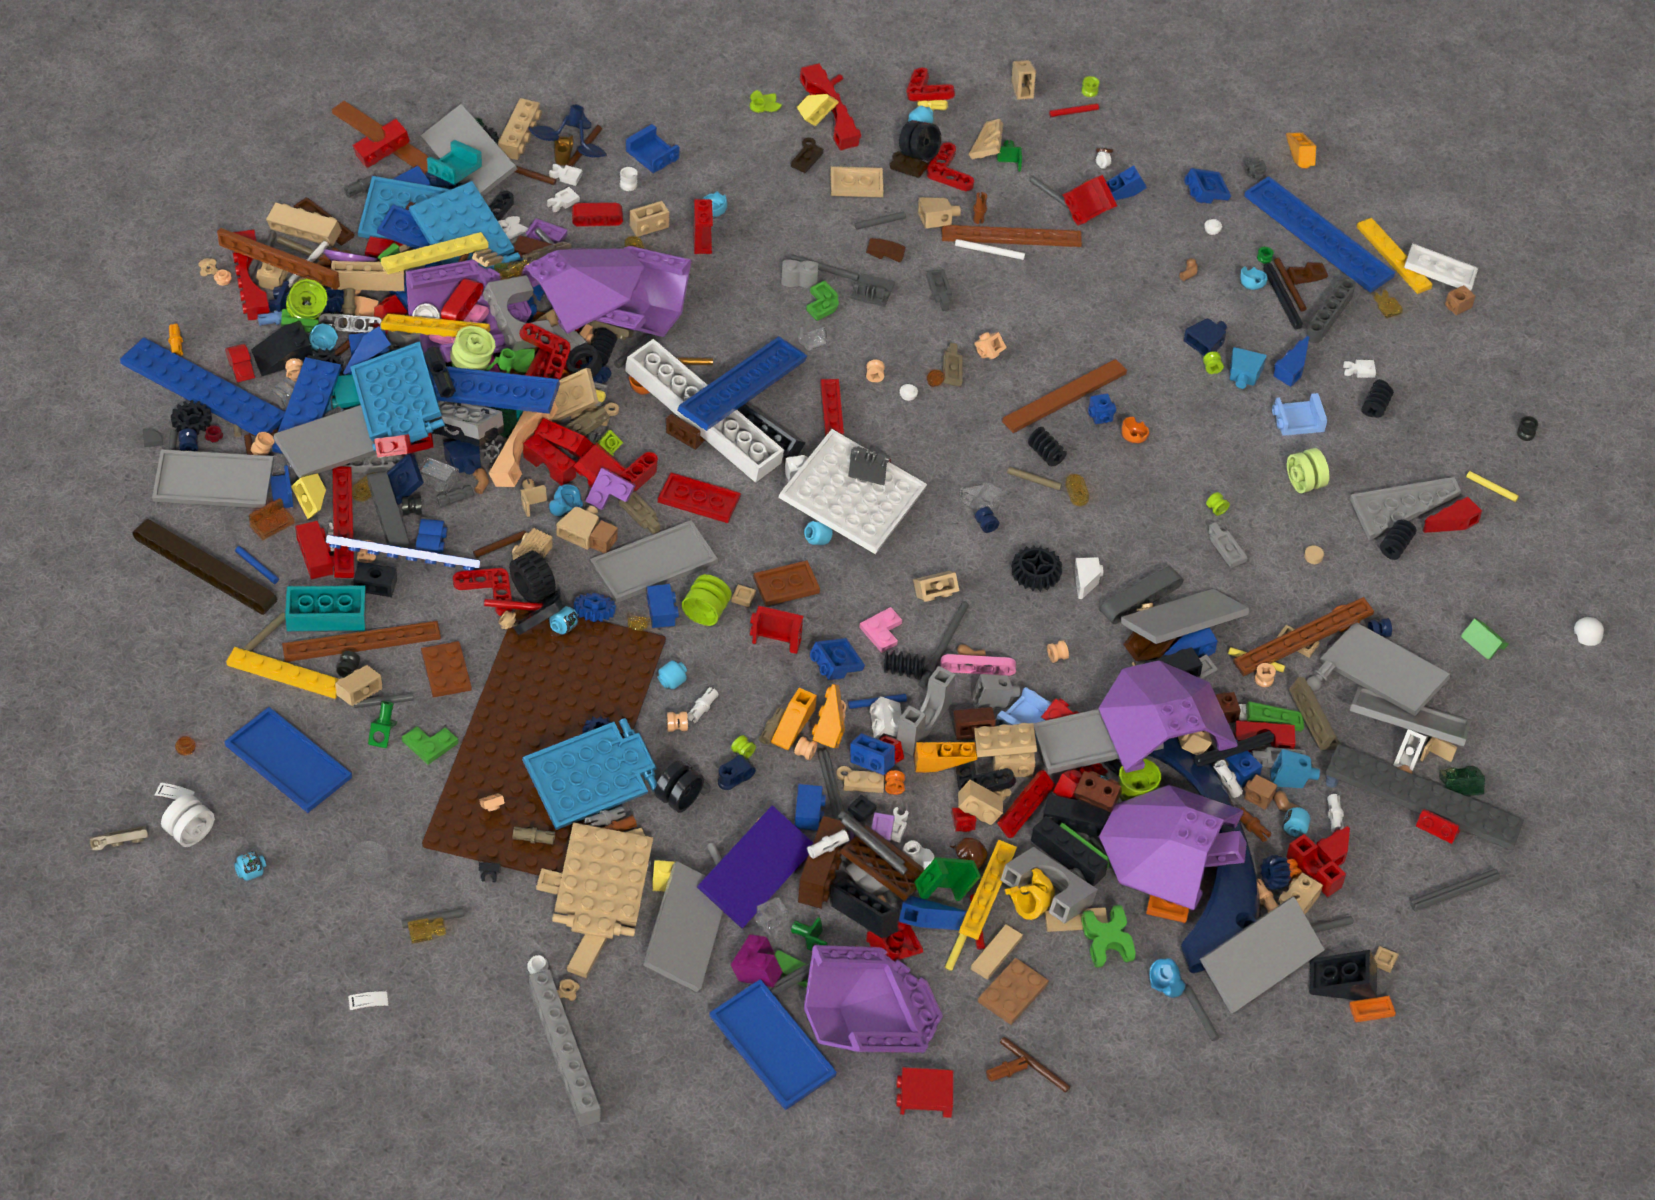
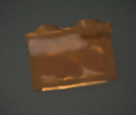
M281 498L270 502L249 515L250 527L262 541L295 523L294 518L283 507Z

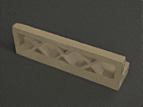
M1298 677L1289 689L1319 749L1336 750L1337 745H1341L1311 687L1308 686L1304 677Z

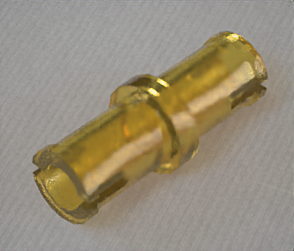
M522 260L517 264L510 265L508 269L500 273V277L505 275L501 280L520 277L524 266L529 263Z

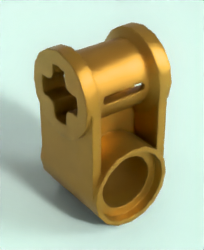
M572 135L570 137L559 136V139L555 141L556 164L564 166L570 160L571 151L573 150Z

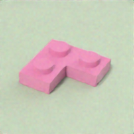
M890 607L861 622L859 628L879 651L883 653L897 645L898 640L889 630L901 625L902 619Z

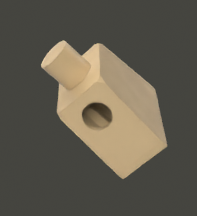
M1029 60L1013 62L1012 84L1017 100L1034 98L1036 71Z
M919 198L918 215L925 228L951 225L952 216H960L961 214L960 206H951L946 198Z
M589 506L586 510L574 507L556 524L557 536L588 550L590 548V534L599 524L598 510L594 506Z

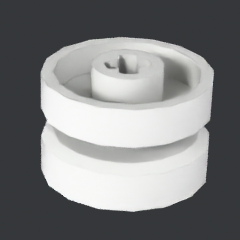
M186 794L176 799L166 809L161 825L183 847H190L209 833L215 817L214 813L205 805H202L194 795Z

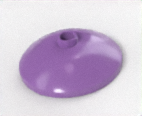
M324 249L323 252L331 262H377L378 258Z

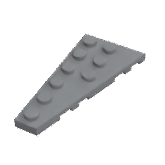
M1455 477L1351 494L1350 501L1370 541L1390 531L1397 520L1410 521L1459 496L1461 490Z

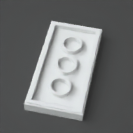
M1413 243L1404 266L1406 269L1456 288L1465 285L1470 291L1478 270L1477 267Z

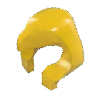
M1038 868L1031 870L1033 872L1032 885L1021 886V889L1018 886L1005 889L1006 895L1009 894L1011 896L1017 913L1028 920H1033L1044 914L1050 908L1055 897V890L1051 880Z

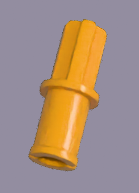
M176 323L170 324L168 342L171 346V352L181 357L183 355V338L180 336V328Z

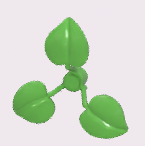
M505 348L501 351L500 357H496L484 371H489L498 363L500 369L507 370L506 373L510 374V370L513 368L517 373L526 374L534 359L535 350L521 349L513 351Z

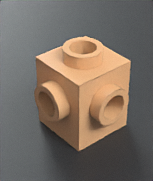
M999 332L983 333L979 336L980 339L974 342L981 358H996L1000 355V352L1006 349Z

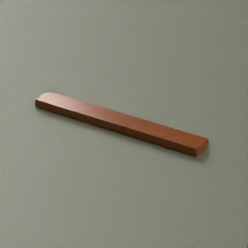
M346 101L341 102L332 109V114L371 140L379 142L384 139L381 128L383 126ZM407 143L404 147L393 152L394 155L412 167L419 166L425 175L428 172L427 158L429 156L411 144Z
M962 225L942 226V241L956 242V239L976 243L1081 247L1082 245L1081 231Z
M220 228L217 231L219 246L306 279L315 280L335 290L340 287L337 271Z
M1114 359L1003 417L1002 422L1012 433H1015L1126 375L1127 369L1117 359Z
M1362 597L1234 658L1233 663L1244 677L1256 671L1260 664H1271L1373 615L1374 610L1367 600Z
M438 621L287 642L282 643L285 662L338 655L345 651L358 652L440 640L441 635Z

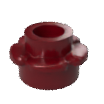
M213 425L206 429L205 439L207 441L215 443L223 438L220 427Z

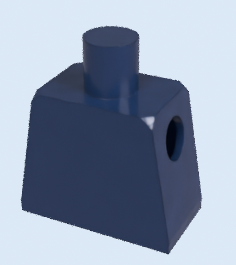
M1206 318L1185 330L1184 342L1203 356L1209 352H1217L1225 342L1227 325L1223 321H1219L1216 324Z
M460 440L443 443L445 460L455 473L465 472L470 475L476 469L481 468L479 446L460 442Z

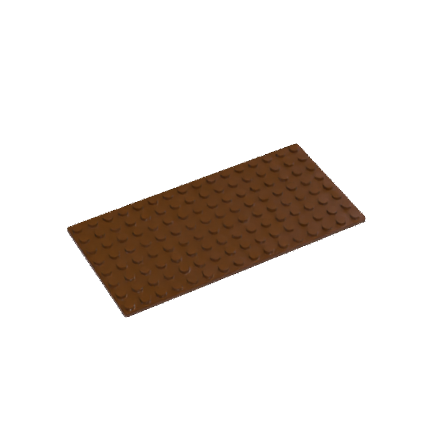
M515 609V623L534 611ZM578 617L577 625L567 634H559L553 631L549 618L520 635L516 633L513 626L508 628L422 841V846L427 849L476 861L501 864V867L539 876L541 869L563 873L573 823L560 829H555L522 759L524 756L581 735L586 720L591 721L592 716L596 719L600 715L603 719L609 717L610 722H615L622 739H624V732L619 721L626 718L630 728L634 729L666 642V637L598 620L593 622L590 619L585 620V617ZM497 793L504 798L505 804L499 805L500 808L493 811L482 808L479 801L481 798ZM582 819V820L577 821V822H575V823L583 824V825H589V824H591V823H593V822H589V823H586V824H585V819ZM514 827L530 829L536 827L537 830L555 832L554 844L538 842L533 844L531 841L513 839Z

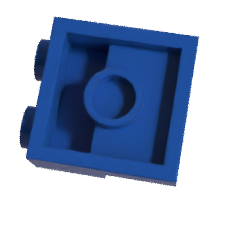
M1191 168L1185 177L1184 182L1186 185H1189L1191 196L1195 197V200L1199 203L1211 204L1214 199L1228 201L1231 197L1220 172Z
M847 638L815 642L810 651L811 660L817 662L821 675H825L828 680L842 679L847 673L862 671L865 667V664Z

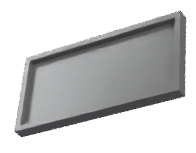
M462 104L421 135L423 140L439 158L451 152L450 143L454 140L481 151L482 167L462 179L460 183L463 185L473 181L482 197L517 170L515 164Z
M361 405L275 433L273 437L299 479L377 454L372 447L375 441H371Z
M161 450L152 499L156 502L267 508L274 457Z
M692 520L590 559L591 566L616 603L646 592L647 586L664 585L718 563V558Z
M1210 589L1121 617V624L1157 644L1249 615V608L1215 589Z
M1359 623L1353 624L1320 658L1322 664L1327 660L1331 661L1335 665L1334 671L1414 716L1450 679L1448 672Z
M1361 686L1358 687L1350 708L1352 712L1460 746L1465 745L1471 725L1470 720L1426 706L1414 716Z
M1099 709L1033 723L1035 737L1048 774L1119 759ZM1161 744L1155 750L1164 749V744Z
M676 861L671 869L643 966L698 992L702 987L723 911L697 888L706 876Z
M1290 897L1200 958V961L1227 1008L1233 1013L1325 949L1295 897Z

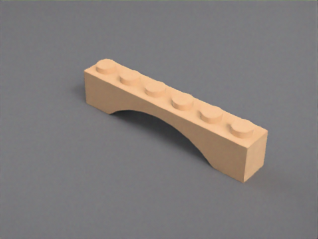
M555 401L550 414L530 411L522 413L490 469L489 475L496 487L516 486L522 475L520 457L523 451V443L534 435L542 418L552 421L558 410Z

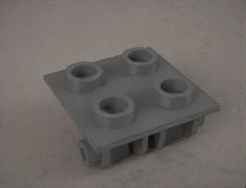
M861 273L858 282L854 283V291L851 298L885 307L895 281Z
M857 446V448L853 447L851 449L848 477L884 486L886 468L890 456L887 453L877 452L876 455V450L871 454V449L867 451V449Z

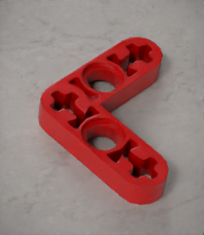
M923 67L913 71L906 90L908 100L910 101L949 100L955 97V89L951 84L927 85L929 73L928 69Z
M949 142L943 143L936 157L928 165L927 177L962 191L972 190L974 187V178L972 176L948 168L955 157L956 146ZM938 160H944L945 163H939ZM953 176L954 179H948L946 177Z
M526 323L519 331L520 337L524 341L550 353L542 377L550 378L549 376L552 372H555L552 379L560 380L570 352V343L566 339L532 323ZM527 329L530 330V334H531V335H528V334H527V333H528V332L526 331ZM541 336H546L549 339V344H544L541 341ZM559 345H562V349L564 350L560 354H558L560 351ZM552 359H557L560 362V367H555L552 364Z
M503 568L460 571L453 575V586L458 590L492 588L494 600L512 601L509 575L507 570ZM498 576L502 577V583H499ZM478 577H484L486 580L483 582H478L475 579ZM505 590L507 593L504 595L497 594V591ZM495 607V611L499 616H502L505 611L512 612V609Z

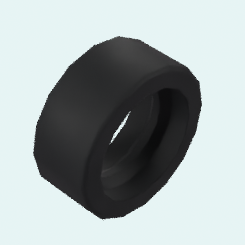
M583 344L569 352L566 366L571 375L582 369L589 368L591 369L592 377L599 373L603 362L594 346ZM586 356L593 357L591 363L586 367L575 368L576 363L581 358Z

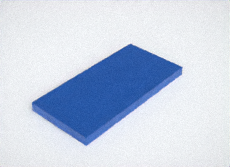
M270 707L224 741L227 748L307 813L352 778L351 772Z
M761 979L709 1013L710 1018L785 1110L827 1083L837 1074Z

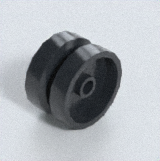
M911 120L903 126L900 132L899 148L905 156L930 161L936 157L941 147V132L935 124Z
M675 761L664 771L658 780L655 796L663 803H669V806L678 813L683 812L697 799L704 784V777L697 771L690 770V767L682 761Z

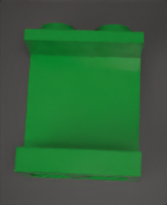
M935 857L914 883L921 899H928L937 887L951 888L956 901H960L979 880L981 875L974 860Z

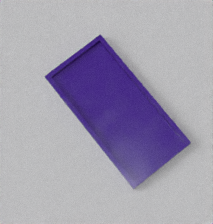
M772 805L702 880L697 888L739 927L743 928L808 857L807 848L813 845V842Z

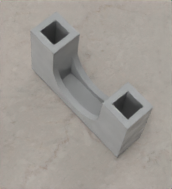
M527 275L488 282L483 292L484 299L490 306L491 314L497 321L498 329L502 332L506 345L513 351L537 347L520 337L519 331L526 323L515 319L507 308L509 304L530 299L534 289ZM548 319L532 322V324L555 334ZM527 329V330H526V331L528 332L527 334H528V335H531V334H530V330ZM541 336V341L544 344H549V339L546 336Z
M938 666L929 678L927 695L920 711L908 706L901 715L898 724L897 740L901 741L904 752L913 756L916 742H924L952 704L956 674Z
M1035 847L1030 848L1005 865L1001 881L1011 888L1015 886L1021 888V886L1032 882L1033 872L1031 870L1035 868L1040 869L1051 880L1052 884L1061 891V893L1053 898L1049 913L1063 923L1068 922L1092 906L1098 890Z

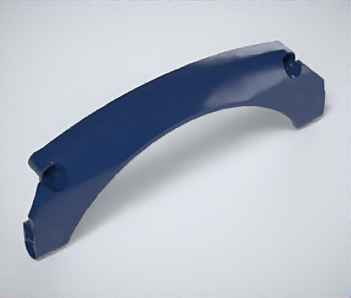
M1178 737L1166 740L1163 743L1164 749L1155 750L1148 755L1179 772L1195 787L1201 796L1234 807L1211 763L1197 767L1193 762L1195 761L1194 757L1197 755L1182 749ZM1240 820L1236 828L1223 824L1219 833L1241 831L1247 843L1245 863L1218 866L1216 881L1208 904L1194 929L1181 944V950L1191 973L1206 970L1200 958L1261 918L1255 867Z

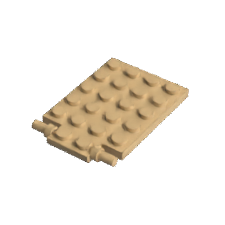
M573 823L554 911L568 914V916L553 914L552 922L566 924L567 927H572V932L612 939L613 935L619 936L620 934L634 937L635 928L621 926V924L636 927L653 837Z

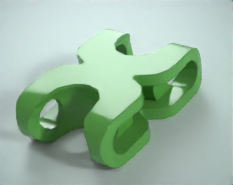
M1121 905L1113 906L1110 912L1111 922L1109 923L1098 921L1091 910L1082 912L1081 922L1084 934L1088 939L1093 940L1089 952L1096 968L1104 966L1107 959L1106 950L1108 949L1118 951L1125 962H1131L1135 959L1136 953L1133 939L1130 934L1123 932L1127 919Z

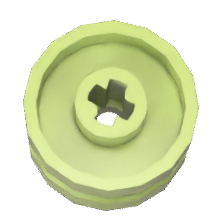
M476 326L463 327L456 335L450 351V359L457 368L484 371L488 367L495 350V340L485 329Z
M1307 449L1303 453L1297 452L1288 457V476L1297 492L1306 493L1313 488L1325 487L1329 483L1328 464L1319 449Z

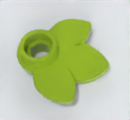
M756 90L750 96V109L753 112H775L782 107L780 103L776 102L775 93L762 95L760 91Z

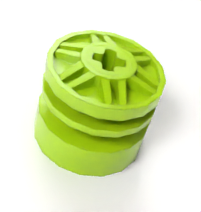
M311 279L300 280L293 285L287 296V312L292 318L316 320L320 317L327 304V294L324 287L317 281ZM306 300L309 301L308 305L306 304V305L304 306V305L302 304L303 301H304V302H305Z
M706 574L700 575L694 581L690 591L682 601V609L687 617L696 623L704 626L715 625L731 600L732 592L728 585L718 577Z
M1144 758V769L1126 773L1123 766L1121 767L1118 783L1122 788V793L1119 797L1122 802L1159 789L1161 772L1156 764Z

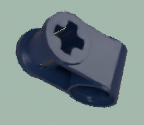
M738 755L719 767L718 773L720 777L718 778V786L723 790H730L740 783L749 780L755 774L756 768L743 755Z

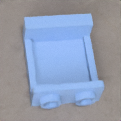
M1318 393L1311 394L1310 401L1282 404L1280 397L1276 398L1275 405H1272V413L1274 416L1276 415L1277 428L1281 430L1282 436L1325 432L1327 417Z
M1025 687L1022 690V696L1006 712L1001 711L997 715L996 726L1045 721L1041 718V715L1052 702L1045 700L1035 691Z

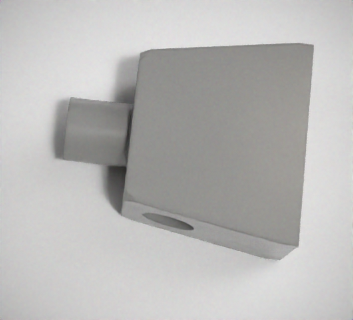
M980 674L971 696L974 708L993 707V710L1006 708L1011 697L1020 696V687L1018 685L1012 686L1009 677L1006 675Z

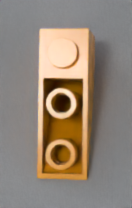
M832 684L831 687H828L825 698H827L825 706L822 705L818 715L820 716L819 723L815 724L812 730V735H814L812 740L832 748H838L845 731L840 687L838 684Z
M798 688L789 702L771 740L772 744L789 751L815 711L817 695Z
M916 742L913 756L915 772H938L977 760L975 742Z

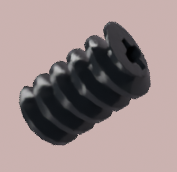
M598 328L590 344L599 352L603 362L602 365L608 363L617 342L616 335L606 328ZM586 356V361H587L588 363H589V358L592 357V356Z
M1378 379L1373 383L1361 409L1362 413L1366 416L1379 418L1384 415L1394 394L1393 388L1386 381Z
M1038 427L1030 435L1028 440L1029 446L1049 466H1056L1065 459L1067 451H1063V446L1059 445V442L1054 440V437L1050 436L1044 427Z
M1397 520L1380 544V550L1383 555L1391 560L1399 559L1417 532L1415 525L1407 520Z
M887 649L883 665L884 673H888L891 668L893 675L899 670V675L903 676L906 671L908 678L914 673L915 679H918L920 674L923 673L925 656L919 660L918 654H916L911 659L909 652L906 657L903 656V651H900L899 655L896 656L895 650L888 654Z

